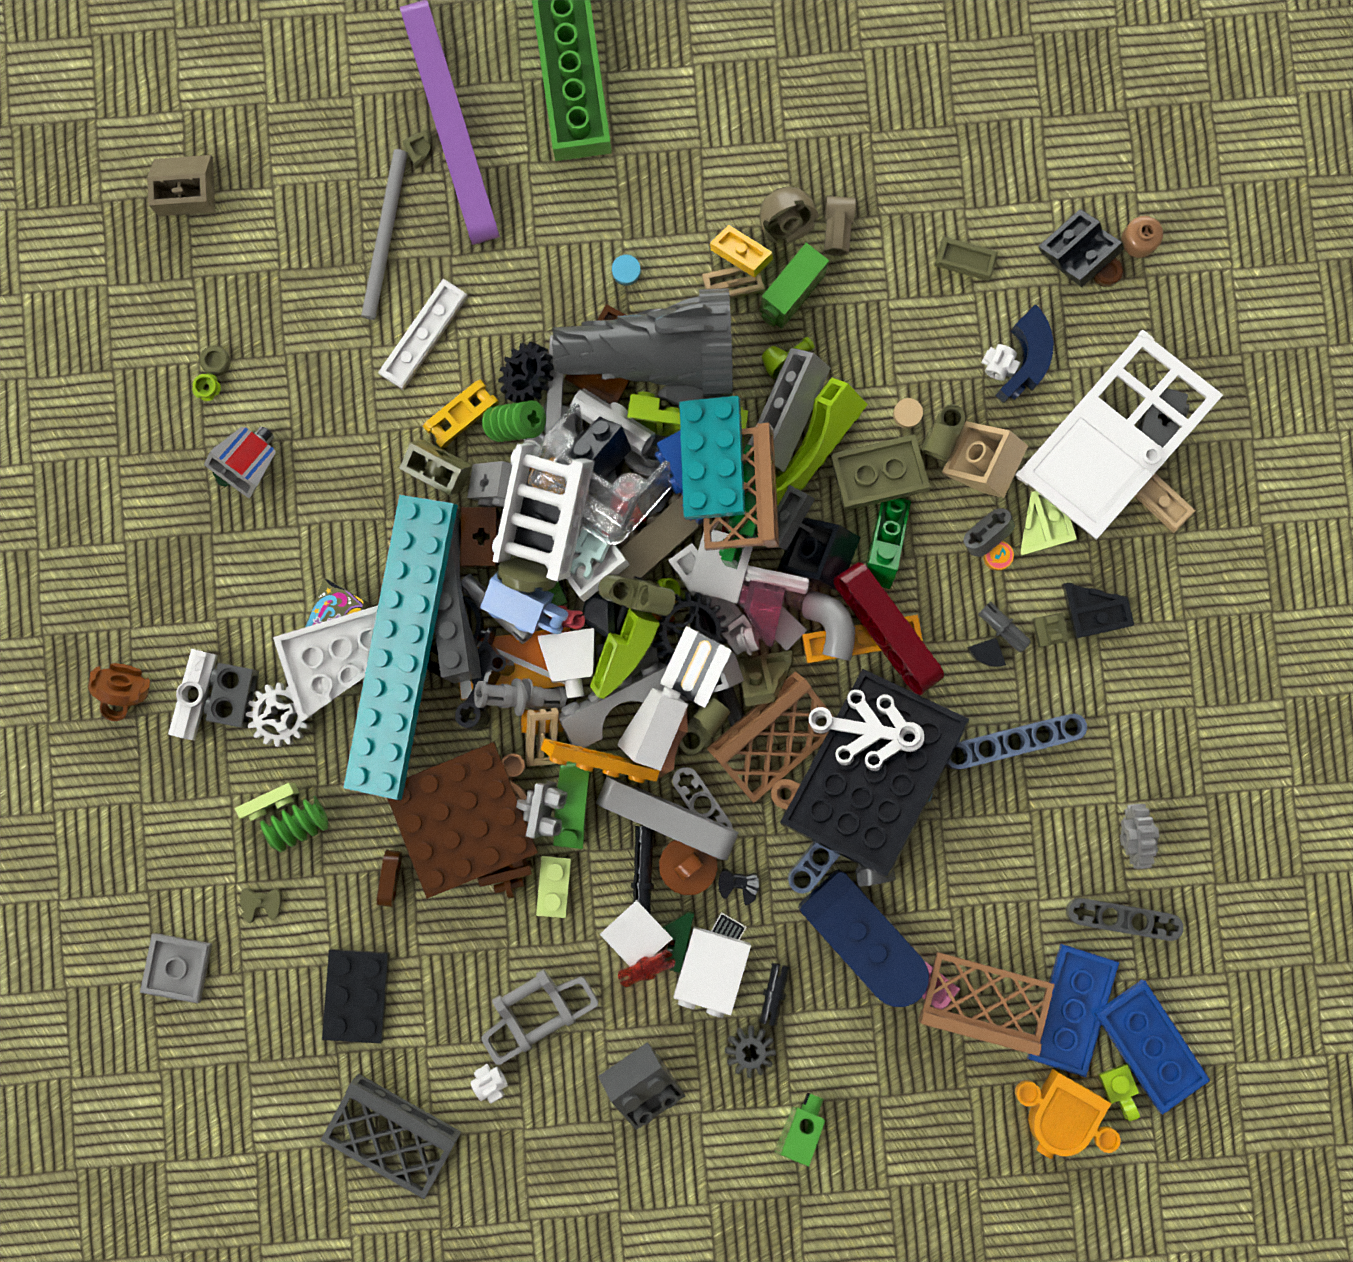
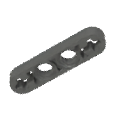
M1074 898L1066 907L1068 919L1082 926L1166 941L1178 939L1184 930L1183 923L1178 916L1165 912L1086 898ZM1083 903L1084 909L1095 911V905H1098L1095 912L1096 923H1092L1094 917L1082 915L1081 920H1078V915L1073 913L1074 907L1079 908L1080 904ZM1108 908H1113L1118 916L1117 921L1112 925H1106L1102 919L1103 912ZM1142 913L1147 919V924L1142 930H1135L1132 926L1131 920L1135 914ZM1153 916H1157L1155 922L1168 923L1170 919L1171 924L1175 925V930L1169 931L1168 935H1166V930L1154 927Z

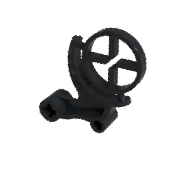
M463 596L465 609L470 605L475 613L476 630L473 637L476 645L484 637L482 644L478 648L482 677L470 680L473 683V689L466 702L460 704L456 709L455 719L461 727L473 731H481L489 723L490 715L488 708L490 705H485L483 708L476 707L474 691L477 682L485 681L489 685H496L501 675L509 676L514 672L515 665L512 660L502 656L494 647L493 642L496 636V628L490 626L487 631L484 630V619L481 610L478 609L472 600ZM437 644L435 646L431 645L430 653L433 652L438 655ZM429 659L427 669L441 677L439 663ZM471 712L476 715L474 721L469 718Z

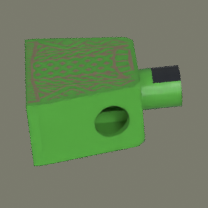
M807 1093L801 1109L792 1107L775 1148V1153L809 1167L825 1123V1119L818 1117L824 1099ZM805 1119L808 1122V1129L802 1133L800 1122Z

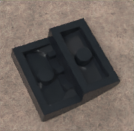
M1081 209L1038 246L1039 250L1051 263L1081 287L1087 284L1124 250L1123 243L1104 231L1100 221Z

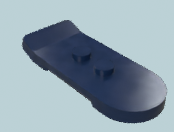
M835 870L800 902L798 906L799 911L880 1001L893 1007H906L916 1003L925 994L929 983V972L925 961L843 870Z

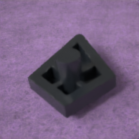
M593 594L585 601L582 615L585 618V624L594 628V630L606 638L608 633L617 634V604L603 599L600 594Z

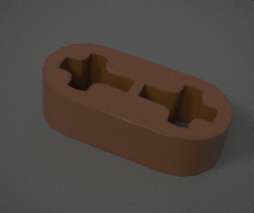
M388 849L385 851L377 893V905L393 907L402 862L401 851Z

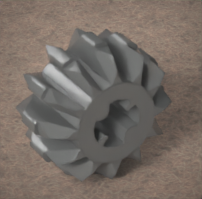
M753 1025L748 1026V1034L744 1035L741 1027L737 1028V1034L740 1038L737 1039L731 1035L728 1037V1041L735 1047H725L726 1054L734 1055L727 1060L728 1065L731 1066L738 1063L735 1069V1073L738 1075L742 1073L744 1067L747 1068L746 1074L748 1078H752V1069L754 1068L757 1069L760 1076L763 1075L764 1071L761 1064L763 1063L767 1067H772L773 1065L772 1061L766 1056L776 1055L775 1049L766 1048L774 1042L772 1037L762 1040L765 1035L763 1028L754 1035ZM747 1045L749 1048L750 1045H755L757 1055L755 1057L750 1055V1058H747L743 1048Z

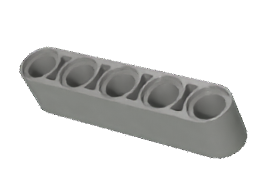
M608 775L596 801L597 805L725 861L728 860L739 832L728 826Z

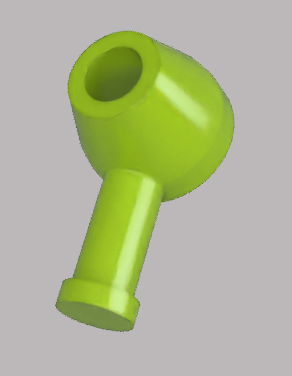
M805 337L802 342L793 348L812 351L815 349V346L809 337ZM776 346L769 347L761 356L767 373L773 379L778 378L789 351L786 352Z

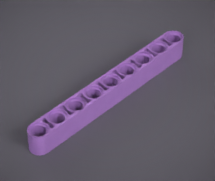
M421 0L401 6L400 11L471 243L475 245L499 238L500 235L428 1Z

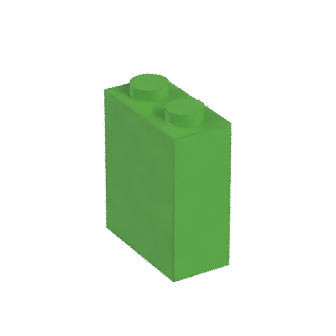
M806 242L763 294L760 305L762 319L773 327L777 325L782 329L825 277L829 260Z

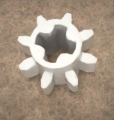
M1002 344L997 345L996 349L990 347L982 360V363L987 365L985 373L1000 381H1004L1006 376L1012 378L1020 365V362L1015 360L1017 352Z
M486 1064L475 1070L474 1075L476 1078L470 1082L477 1098L480 1101L488 1098L490 1104L502 1098L504 1095L502 1089L507 1087L508 1084L500 1068L496 1066L490 1069L489 1065Z

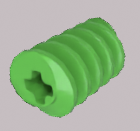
M531 400L492 406L484 412L482 418L485 434L495 442L535 438L543 432L546 425L544 408L537 401Z
M314 796L313 805L307 799L303 800V810H300L296 804L292 805L293 815L291 816L286 810H282L283 820L281 821L275 815H272L271 826L264 820L260 821L262 832L273 849L283 852L286 850V844L293 847L297 844V839L300 841L307 840V832L311 836H315L318 834V827L323 831L328 829L327 815L316 796Z

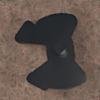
M724 868L720 873L718 890L721 896L726 899L734 888L742 889L744 904L749 905L756 900V894L759 889V875L757 873L747 876L733 874L730 870Z

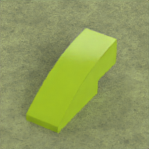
M629 608L620 635L608 633L590 684L591 689L598 698L604 699L632 673L645 655L660 625L651 613Z

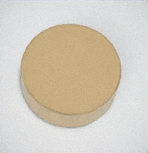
M912 398L900 400L893 410L894 421L902 428L915 427L923 416L921 404Z

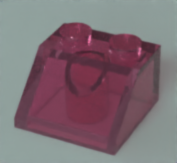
M750 580L749 586L743 585L739 604L744 605L743 612L764 645L773 647L786 587Z

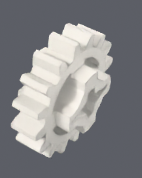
M277 683L275 690L271 685H265L266 693L256 691L255 695L258 700L256 702H248L254 708L253 711L246 713V716L253 718V722L247 725L248 728H257L254 737L260 738L265 736L263 744L269 745L274 739L275 747H281L283 740H285L287 745H292L293 736L302 739L301 728L309 729L310 726L305 723V720L300 723L299 717H297V721L294 727H292L291 723L294 717L298 715L294 703L284 704L282 699L279 698V695H284L293 701L289 686L284 690L283 683ZM266 703V709L264 713L261 715L262 707ZM277 709L288 710L281 716V720L271 719L274 715L278 714ZM274 726L280 735L269 732L265 727Z

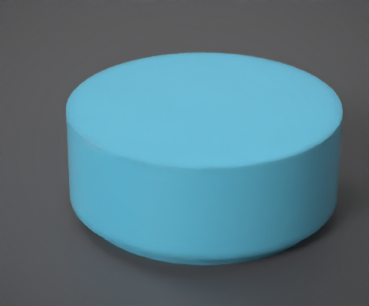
M621 255L614 260L612 275L617 283L628 286L634 284L639 279L641 269L635 257Z

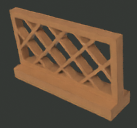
M759 423L757 427L742 429V437L753 436L754 444L746 455L743 454V466L748 462L755 468V475L747 484L744 482V492L746 494L749 491L756 497V504L748 513L745 511V517L734 529L723 520L724 517H714L715 520L712 523L711 518H703L704 547L706 551L764 545L767 548L779 547L774 432L769 423ZM753 454H754V462L750 459V458L753 456ZM754 484L756 485V491L751 488ZM756 512L757 520L752 517ZM750 520L758 527V538L745 539L738 532ZM719 523L731 531L723 541L712 542L711 532ZM735 536L739 538V540H732V539H733Z
M794 672L784 681L775 702L756 705L706 749L747 797L755 803L777 781L781 780L817 749L828 734V732H814L809 722L807 731H794L796 716L809 717L811 711L817 707L828 708L811 689L809 683L797 672ZM807 693L811 698L810 711H797L798 700ZM780 716H790L788 731L774 730L775 720ZM758 735H767L766 750L752 749L753 739ZM774 735L787 736L785 750H772ZM793 736L807 737L806 745L802 750L791 751ZM736 754L745 755L744 769H732L727 762ZM751 755H765L763 770L750 769ZM771 756H785L784 764L779 770H769ZM749 775H762L761 785L751 792L747 787Z
M936 952L929 985L918 1021L923 1025L1039 1056L1042 1046L1040 1042L1055 984ZM942 960L954 963L960 974L944 982L939 973ZM960 965L967 966L970 968L965 971H962ZM976 969L982 970L989 982L974 990L965 975ZM989 973H993L999 976L992 979ZM1005 977L1011 978L1018 990L1003 998L995 983ZM938 978L941 982V985L935 988ZM963 978L970 993L956 1001L947 986ZM1018 981L1026 982L1028 984L1021 987ZM1034 985L1046 988L1043 1000L1032 1006L1024 991ZM992 986L1000 1000L985 1009L977 993ZM944 988L952 1003L943 1009L932 1007L933 994ZM1021 993L1029 1008L1014 1017L1006 1002ZM973 996L982 1011L972 1017H968L963 1014L958 1005ZM1003 1004L1011 1019L1001 1025L994 1024L988 1012ZM955 1007L959 1014L950 1012L948 1010ZM1041 1007L1040 1014L1038 1016L1035 1010ZM1032 1012L1037 1021L1035 1034L1023 1032L1017 1020ZM984 1015L988 1022L979 1020L978 1018ZM1012 1023H1014V1025H1015V1027L1017 1028V1030H1016V1029H1012V1028H1008L1007 1026H1009V1025H1011Z

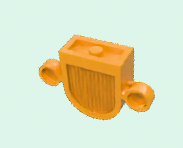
M1053 1068L1041 1090L1030 1080L1021 1081L1016 1086L1015 1096L1017 1100L1024 1106L1031 1107L1028 1119L1032 1135L1039 1142L1036 1150L1044 1156L1052 1159L1054 1154L1058 1156L1075 1155L1084 1150L1092 1138H1094L1095 1145L1105 1153H1112L1119 1148L1121 1142L1119 1134L1109 1126L1099 1128L1111 1105L1103 1097Z

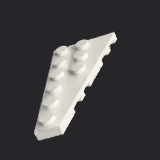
M378 606L273 637L300 723L365 677Z

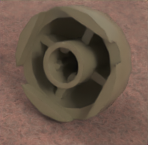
M797 187L775 189L761 204L759 214L762 230L767 240L773 243H778L777 239L787 238L786 241L789 243L804 237L815 227L813 221L819 218V214L809 194Z

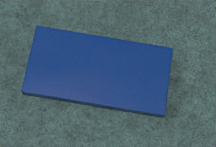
M1060 944L1049 981L1055 985L1040 1042L1042 1044L1040 1055L1036 1056L1028 1053L1027 1058L1029 1060L1079 1076H1087L1101 1028V1023L1094 1013L1108 1003L1119 962Z
M1140 980L1094 1013L1142 1088L1162 1115L1211 1081L1145 980Z

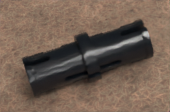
M772 963L768 986L763 990L765 999L759 1022L766 1024L768 1014L771 1012L769 1025L777 1026L782 1000L786 999L784 989L791 967L783 965L780 977H778L780 964Z

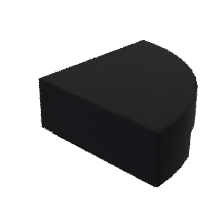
M997 638L967 647L971 656L986 666L1001 667L1006 665Z

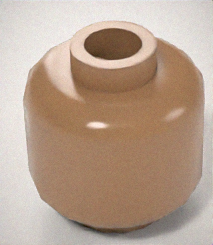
M1139 216L1133 219L1124 229L1121 237L1124 250L1130 256L1136 258H1144L1151 255L1162 242L1163 228L1155 218L1150 216Z

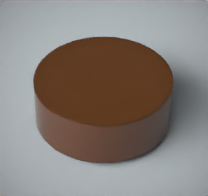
M1114 258L1093 277L1094 281L1102 287L1115 285L1123 275L1122 264L1118 259Z

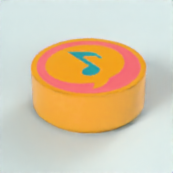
M1002 541L989 553L985 554L983 560L988 568L1001 571L1011 565L1014 559V552L1008 543Z

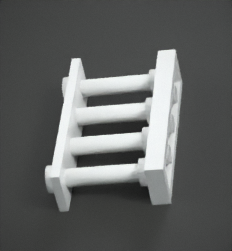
M517 444L511 455L512 470L499 532L492 545V551L494 552L492 561L497 563L510 560L511 555H515L546 565L548 569L546 578L555 581L569 578L595 461L584 458L572 460L571 464L567 466L532 456L535 444ZM534 468L565 477L567 481L565 493L559 495L526 485L529 469ZM523 497L559 507L561 511L559 522L552 524L520 514ZM517 526L552 536L554 540L552 551L546 553L514 543Z

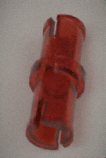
M664 950L650 958L642 957L637 960L636 964L621 969L618 972V979L629 976L628 979L620 982L621 985L628 988L642 980L650 981L656 977V974L672 969L675 965L674 958L664 962V959L673 956L672 953Z

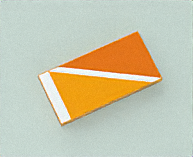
M564 627L562 632L571 631L568 627ZM547 630L535 631L524 644H521L512 634L495 636L494 647L502 656L512 660L515 665L514 672L509 676L501 675L496 685H511L512 680L518 678L521 680L530 679L533 686L545 689L564 687L565 682L552 683L538 641V636L553 633ZM481 638L480 642L477 645V648L480 647L484 638ZM470 680L459 682L461 700H467L473 689V683Z

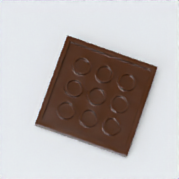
M495 742L407 777L402 800L387 798L427 899L539 853L534 839L526 836L528 824L527 821L523 820V811L516 807L518 799Z

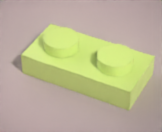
M287 783L236 807L235 810L239 819L249 817L250 821H254L267 814L265 809L276 805L277 809L294 802L292 797L299 794L295 783Z
M541 856L536 916L566 918L572 858Z

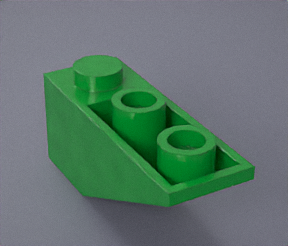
M898 498L880 503L866 567L883 588L891 589L898 571L911 500Z

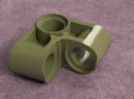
M951 404L940 411L922 444L920 452L944 463L948 462L965 422V413L961 407ZM952 412L956 414L958 424L956 426H948L943 418L945 413Z
M614 574L604 576L599 583L598 590L603 599L631 609L668 616L675 604L674 591L661 587L656 583L636 578L630 579ZM619 583V593L614 596V586Z
M710 696L706 707L704 708L700 705L688 723V733L686 735L693 734L697 736L699 746L693 750L688 749L684 746L682 738L678 746L679 750L687 756L697 755L729 718V709Z

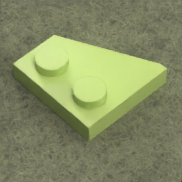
M1037 491L1031 492L1020 549L1021 556L1077 540L1071 519Z

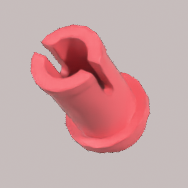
M559 606L569 614L567 620L562 622L563 628L568 627L577 630L583 627L585 618L582 615V611L568 610L565 606Z

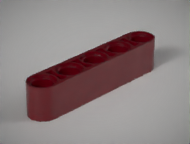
M856 562L834 578V585L839 594L907 686L915 694H924L944 678V672L940 664L866 565Z

